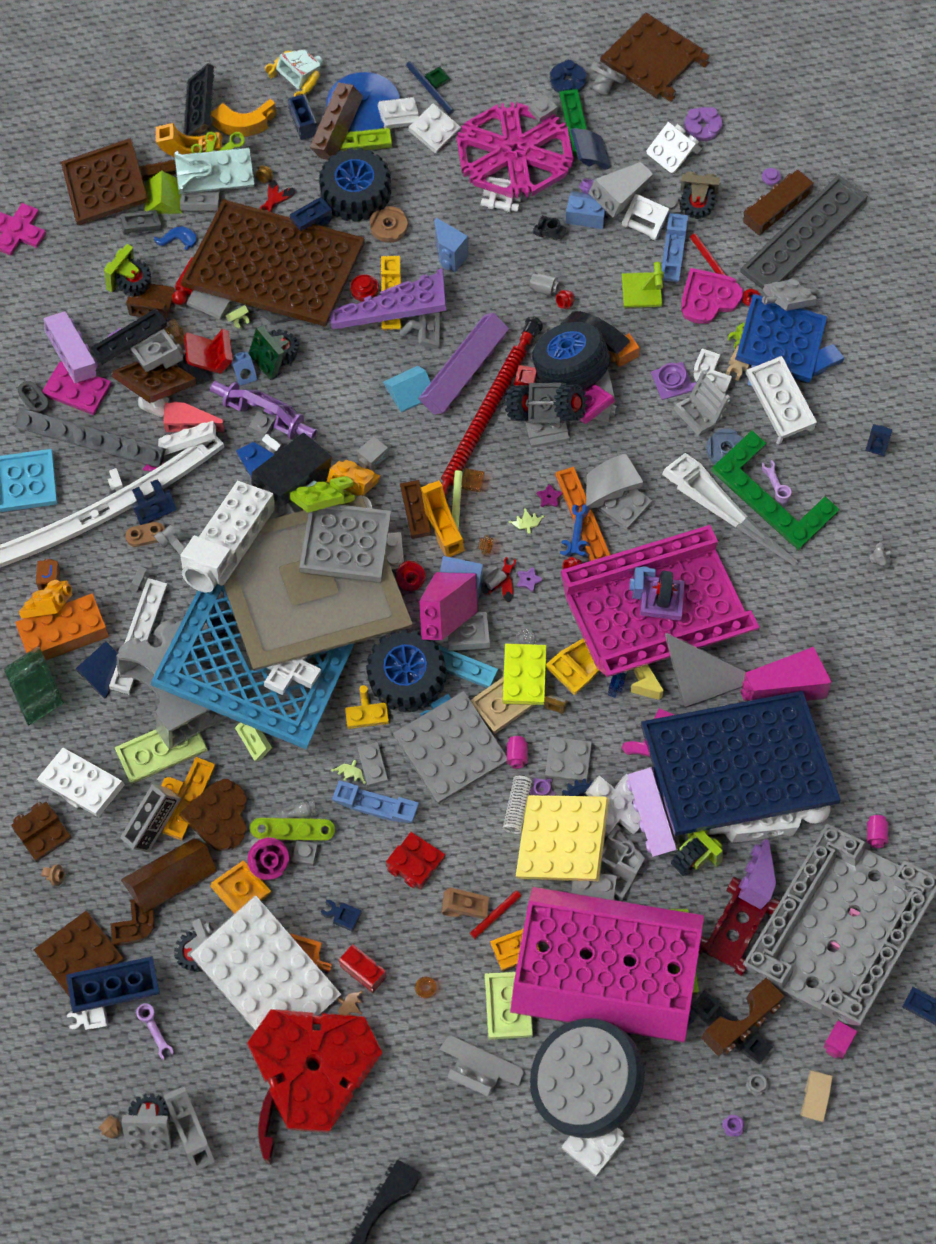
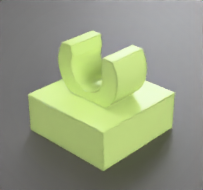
M245 305L225 315L229 322L234 320V326L237 329L241 327L239 319H243L246 324L249 323V318L244 315L249 312Z

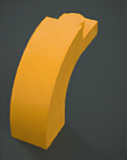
M269 99L255 111L241 114L232 111L222 103L211 112V124L219 131L230 136L234 132H240L244 137L253 136L268 129L267 120L270 121L275 117L277 113L276 105L273 100Z
M174 123L156 127V143L168 155L175 157V152L177 151L181 155L192 154L191 147L194 144L201 145L202 153L206 152V135H185L176 128ZM216 132L217 141L214 143V151H219L222 148V135L220 132ZM214 135L208 136L209 141H213L215 138ZM195 147L193 151L199 153L200 147Z

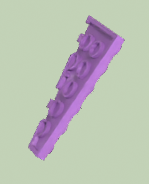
M443 268L436 270L437 273L433 275H422L420 280L415 282L407 281L381 291V295L374 298L368 296L364 298V302L358 304L350 303L333 310L331 314L332 329L446 311Z

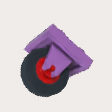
M662 571L660 578L644 576L640 615L680 621L682 617L684 581L673 580V572Z

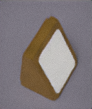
M550 694L545 697L544 701L546 709L561 714L565 712L568 700Z

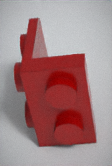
M221 329L213 340L191 333L184 335L186 360L189 365L222 374L227 366L232 363L233 355L231 352L229 330Z

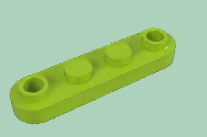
M258 817L251 822L250 832L258 839L329 840L335 833V826L327 819ZM259 825L265 826V830L263 832L258 831ZM323 826L328 827V832L325 834L321 832Z

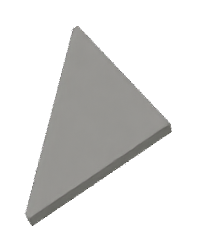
M669 633L665 634L681 700L685 707L742 687L746 671Z

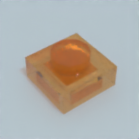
M465 468L462 489L481 492L485 472Z

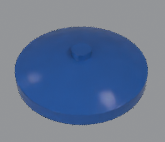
M358 72L347 75L332 86L327 96V106L338 83L354 85L363 95L348 132L384 129V122L381 119L378 108L379 101L400 99L399 93L391 81L379 74L370 72Z

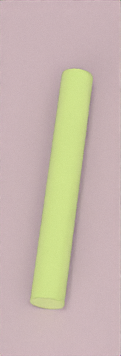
M455 471L452 517L458 530L463 471Z

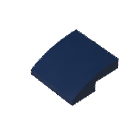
M571 129L579 161L588 167L596 164L603 170L609 169L611 165L603 138L585 129Z

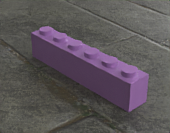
M494 312L486 314L480 319L418 398L434 415L444 414L451 407L450 403L453 399L460 396L464 385L471 382L474 372L482 368L485 358L492 355L496 344L503 341L506 337L505 333L509 328Z

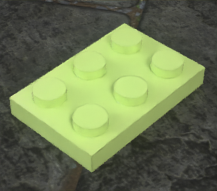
M516 972L485 973L488 1040L532 1037L531 1016L510 1013Z

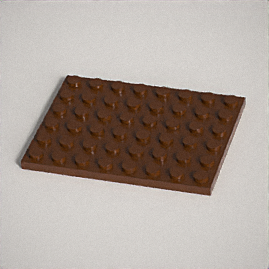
M223 199L181 280V286L326 327L365 244V238L316 224L300 231L291 221L290 217Z

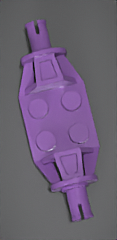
M214 381L210 387V392L223 397V406L226 408L232 407L238 411L246 412L249 405L261 406L265 408L264 411L271 415L277 414L274 428L286 433L291 440L297 434L301 435L303 432L312 440L316 437L317 430L303 424L304 415H297L292 406L259 390H239L240 386L237 382H233L227 387L218 381ZM236 398H240L239 404L234 402Z

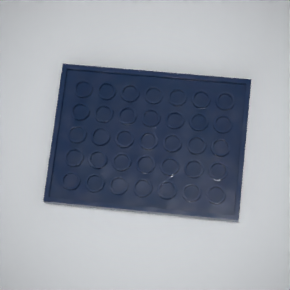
M803 691L641 721V729L674 836L840 804L841 799Z

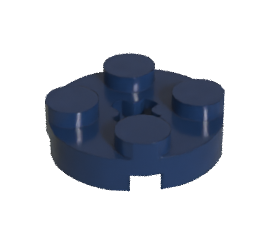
M570 59L557 64L550 71L551 87L558 93L578 89V92H580L585 87V70ZM565 76H571V80H564Z

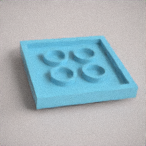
M52 449L0 456V512L58 504Z

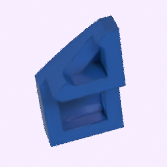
M834 344L818 351L812 377L824 373L828 367L843 362L845 358Z

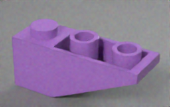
M766 838L760 844H756L751 851L752 860L748 862L745 868L747 874L739 884L741 891L738 897L759 909H762L770 901L776 885L770 844Z

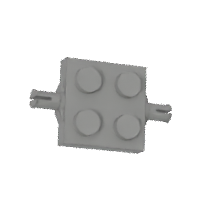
M795 279L765 284L763 292L768 296L762 297V303L764 305L775 303L786 311L813 306L817 302V298L814 296L817 294V288H804Z

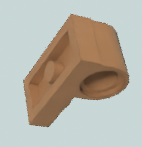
M450 887L443 893L441 913L451 917L467 915L485 919L487 918L489 897Z

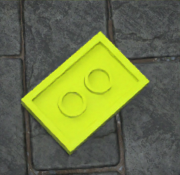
M505 644L503 704L544 705L546 645Z

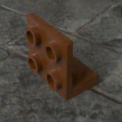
M151 283L150 288L146 289L144 294L140 291V296H137L136 293L134 297L128 296L126 305L129 315L142 317L157 309L167 321L172 304V295L176 291L175 288Z

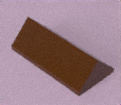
M193 838L127 875L121 881L143 914L210 877L217 872V869L207 846Z

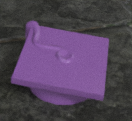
M683 362L667 363L660 369L650 371L661 400L692 392L696 382L691 383Z

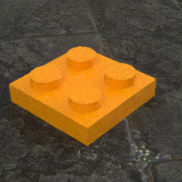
M244 860L211 882L210 885L234 914L254 896H257L262 901L271 893V890L263 881L250 871Z

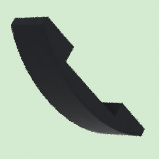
M573 311L560 323L584 322L598 328L603 335L608 350L616 355L630 343L629 339L615 327L599 317L586 312Z
M706 990L691 1005L694 1012L708 1026L712 1025L720 1017L730 1021H738L722 1008L721 1003ZM751 1033L744 1041L739 1039L735 1043L737 1050L757 1064H760L773 1048L772 1045L757 1033Z

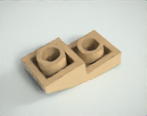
M810 1070L804 1091L806 1094L800 1113L801 1116L824 1121L832 1082L831 1075Z

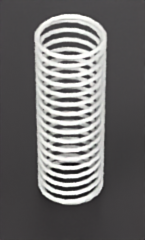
M515 776L513 779L509 804L506 810L507 813L503 823V829L506 832L510 831L504 827L508 829L514 827L517 828L514 830L520 832L513 833H521L527 804L524 801L527 798L524 797H528L525 794L529 795L532 780L528 777ZM516 779H525V780L530 781V783H529V782H526V781H522V780H516ZM509 816H517L518 818H522V820L517 818H510ZM508 819H515L517 821H521L522 823L516 821H509Z

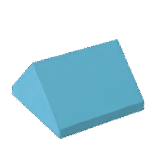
M416 366L383 383L402 413L422 403L418 398L431 382L426 370Z

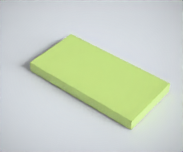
M156 730L115 747L130 784L208 751L200 733L169 750Z

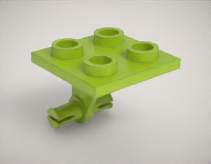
M661 262L653 264L654 272L621 274L623 308L662 307L661 289L663 288L664 272L662 271Z

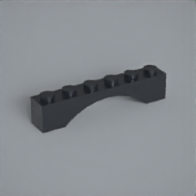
M398 1159L395 1164L391 1163L385 1173L387 1178L384 1184L380 1183L374 1192L376 1198L372 1204H367L362 1214L365 1216L361 1224L357 1223L351 1233L353 1238L350 1244H366L372 1227L379 1217L391 1206L412 1195L422 1177L420 1171Z

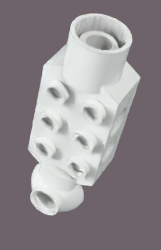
M830 806L709 829L707 830V835L724 833L731 843L793 836L799 828L802 819L809 823L823 822L828 818L831 808Z

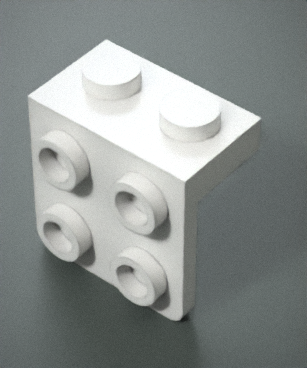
M668 122L647 149V154L670 173H675L691 151L698 154L702 148L697 145L699 141L692 135L688 137L684 134L686 131L678 124L674 126Z

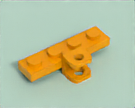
M195 757L184 784L182 781L174 778H164L161 786L172 790L181 800L163 828V834L181 841L183 840L189 825L179 814L206 789L215 768L214 763Z

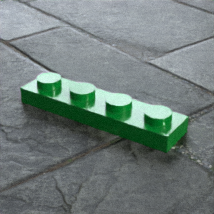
M578 89L560 91L559 98L565 125L568 128L572 155L577 156L571 129L587 130Z

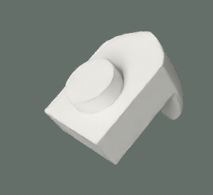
M139 397L138 405L140 409L163 417L164 405L168 403L169 398L165 397L156 402L148 403Z

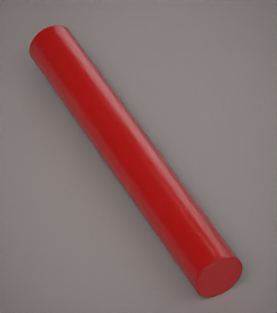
M697 234L691 235L690 239L713 271L717 274L726 275Z
M515 890L469 934L476 939L521 898V894Z

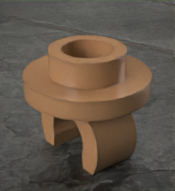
M55 864L52 868L44 867L41 876L47 877L46 880H49L53 886H59L65 878V871L61 865Z

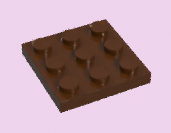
M136 361L113 370L112 374L115 380L148 403L156 402L196 385V378L176 364L166 369L161 364L155 369L145 372L140 363Z
M87 911L33 949L68 996L67 974L118 964L124 961V958Z

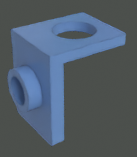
M246 351L234 354L232 365L239 386L257 381L249 353ZM243 369H249L251 375L249 378L243 379L240 377V372Z

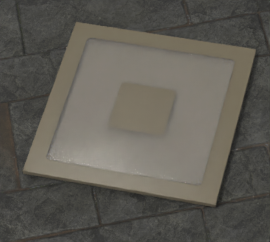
M362 495L356 496L352 502L342 504L367 508ZM303 510L267 520L224 584L253 671L413 627L386 555L384 557L381 582L299 572L309 513Z

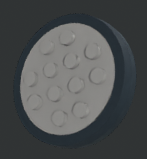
M592 1018L574 1020L552 1032L537 1051L530 1073L532 1099L543 1119L559 1132L578 1138L600 1137L620 1127L634 1112L643 1092L644 1064L636 1044L617 1026Z

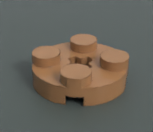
M387 206L380 211L378 209L370 218L371 234L383 242H398L408 229V222L403 211L392 206ZM389 222H392L391 227H386V225H384L385 223L388 224Z

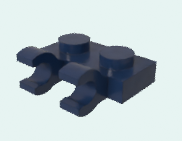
M158 479L150 482L156 496L145 500L140 487L132 489L137 504L132 505L140 525L177 510L171 492L169 490L164 492Z

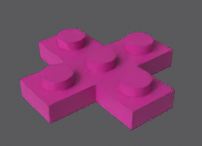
M22 203L13 217L0 212V252L12 256L20 242L38 248L46 235L45 230L32 225L39 214L38 209Z

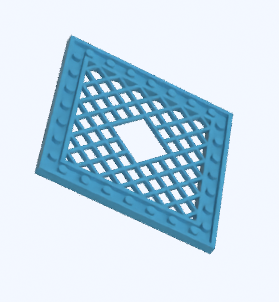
M217 584L211 592L207 593L197 591L151 681V686L307 749L355 643L309 655L306 659L315 656L318 664L314 666L321 669V674L310 689L309 694H307L304 688L306 686L297 682V685L288 687L284 692H287L290 701L281 703L277 696L279 693L270 689V693L261 695L258 687L264 685L268 677L266 671L270 669L262 668L250 671L235 641V639L241 638V634L232 635L229 628L236 626L237 623L236 621L227 623L224 618L225 615L233 613L224 585ZM222 591L225 598L218 599ZM228 602L230 609L221 612L218 604ZM213 607H215L217 613L210 615ZM220 617L223 625L213 627L210 620ZM207 622L209 629L202 630ZM225 629L228 637L219 639L216 631ZM212 633L215 641L205 643L202 635ZM199 638L201 645L194 646ZM231 641L234 649L225 651L221 643ZM218 645L220 653L211 655L208 647ZM204 648L207 656L197 659L194 651ZM237 653L240 660L230 663L227 655ZM327 653L322 663L319 655ZM191 654L193 660L186 662L188 656ZM223 656L226 664L217 667L213 659ZM210 661L213 668L203 671L200 663ZM196 664L199 672L189 675L186 667ZM243 665L245 673L236 675L233 667ZM229 668L232 676L222 679L219 671ZM215 672L218 681L209 683L205 675ZM262 673L265 680L255 683L252 675ZM248 676L251 685L242 687L239 679ZM202 677L204 683L194 678ZM235 681L238 688L228 691L225 683ZM221 684L224 691L217 689L214 686ZM254 688L257 697L248 699L244 691ZM300 688L303 697L294 699L291 691ZM241 693L242 698L234 696L233 694ZM273 697L276 705L267 707L264 699ZM260 701L262 707L254 704L253 702ZM305 701L300 711L297 703ZM293 705L296 713L286 715L283 707ZM279 709L282 715L275 713L272 710Z

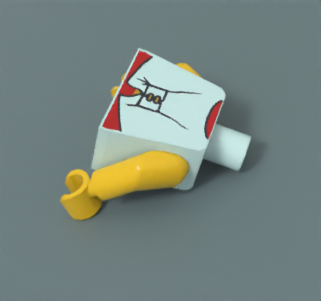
M306 50L285 51L274 61V64H267L265 66V72L268 73L269 78H275L277 76V69L298 90L302 89L301 92H296L294 97L301 94L306 95L316 85L320 77L319 71L323 61L320 56L312 57Z

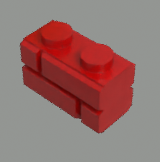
M354 944L339 959L340 967L372 994L387 978L386 971L379 965L377 966L376 962Z

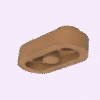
M158 522L134 526L126 531L125 538L132 547L158 543L154 535L159 531L162 532L165 528Z

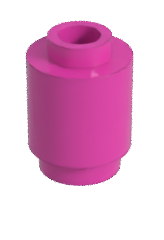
M522 736L510 737L507 743V764L511 765L514 769L523 768L528 763V743Z
M882 815L870 816L867 822V843L873 848H883L884 845L888 844V822L886 817Z

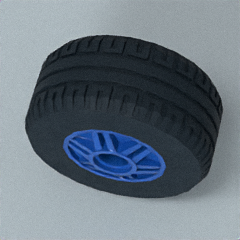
M569 322L550 329L540 337L532 352V360L541 383L580 385L579 387L582 386L583 390H585L604 376L610 363V355L603 335L598 328L584 322Z

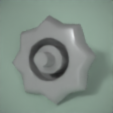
M878 543L875 546L874 552L870 555V560L872 563L889 567L892 551H888L885 545Z

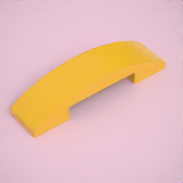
M381 256L382 291L401 284L400 256ZM401 319L382 321L381 329L401 330Z

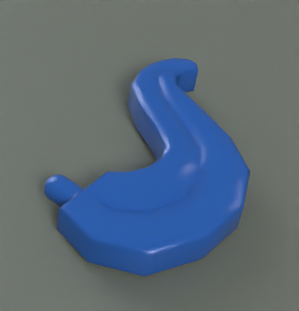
M175 227L160 239L154 237L155 243L160 246H165L175 239L181 240L183 245H186L185 250H188L189 247L192 248L196 244V234L186 227Z

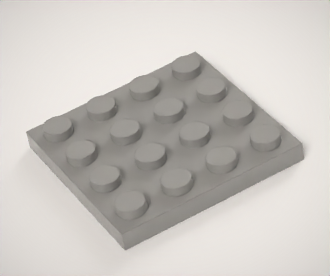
M334 505L310 512L308 514L299 572L381 582L391 511Z
M464 691L393 733L394 738L437 804L507 763V756Z

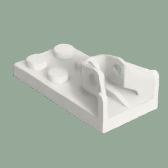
M782 356L746 370V375L778 435L777 444H781L783 438L803 430H814L817 422Z

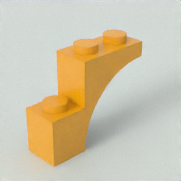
M438 480L421 487L425 513L435 529L437 542L444 555L452 557L464 552L463 538L449 510L441 482Z

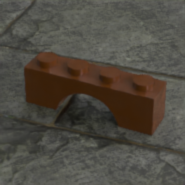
M767 978L763 979L746 997L749 1005V1016L740 1021H730L720 1017L704 1031L701 1039L718 1057L724 1052L728 1055L736 1048L737 1045L735 1043L739 1039L744 1041L752 1033L751 1029L754 1026L759 1028L767 1020L765 1016L770 1012L774 1015L782 1007L780 1003L785 996Z

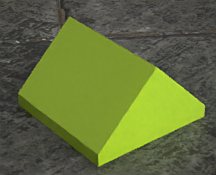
M161 171L145 182V189L149 202L145 203V211L156 210L157 214L183 213V210L180 208L182 194H179L176 177Z

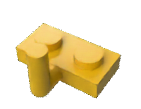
M360 686L361 706L345 708L347 728L353 729L389 724L386 703L370 704L367 686Z

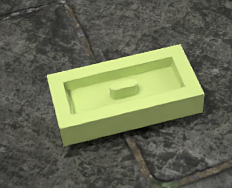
M241 722L235 727L254 761L261 760L272 749L262 731Z

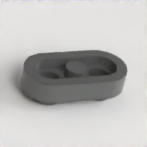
M25 381L19 385L18 394L28 409L45 414L49 409V403L37 385L32 381Z

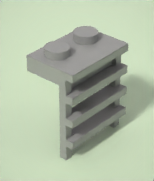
M705 370L701 372L690 397L675 404L673 408L698 436L719 425L718 421L722 419V413L726 411V405L730 403L728 394L725 396L706 376L707 372Z

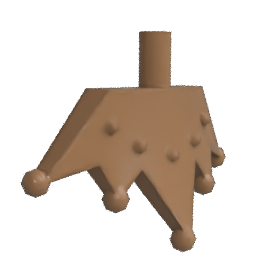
M363 991L348 994L345 1000L339 997L337 1001L342 1003L338 1010L339 1014L350 1015V1013H359L361 1015L362 1012H360L356 1003L362 1002L358 997Z

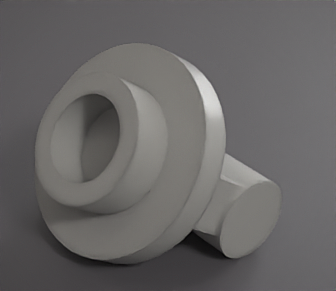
M497 566L488 567L483 572V582L490 590L507 578L506 574Z

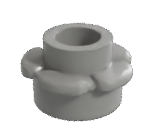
M752 1074L748 1077L746 1088L753 1095L759 1096L762 1092L767 1091L768 1083L763 1075Z

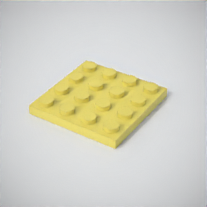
M527 795L516 877L519 879L599 881L609 807L608 797Z

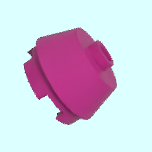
M263 838L251 847L247 858L248 867L260 879H275L283 874L289 863L288 850L276 838Z

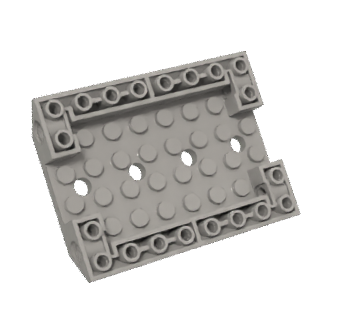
M826 824L744 961L743 966L760 981L767 978L781 993L836 1021L839 1020L844 1024L861 1025L936 894V876L906 861H903L901 866L866 850L864 841ZM873 873H877L881 878L874 882L868 877ZM851 908H857L860 910V914L853 917L848 914V911ZM831 942H835L840 946L836 952H830L827 947ZM810 979H815L819 982L815 988L808 987L806 983Z

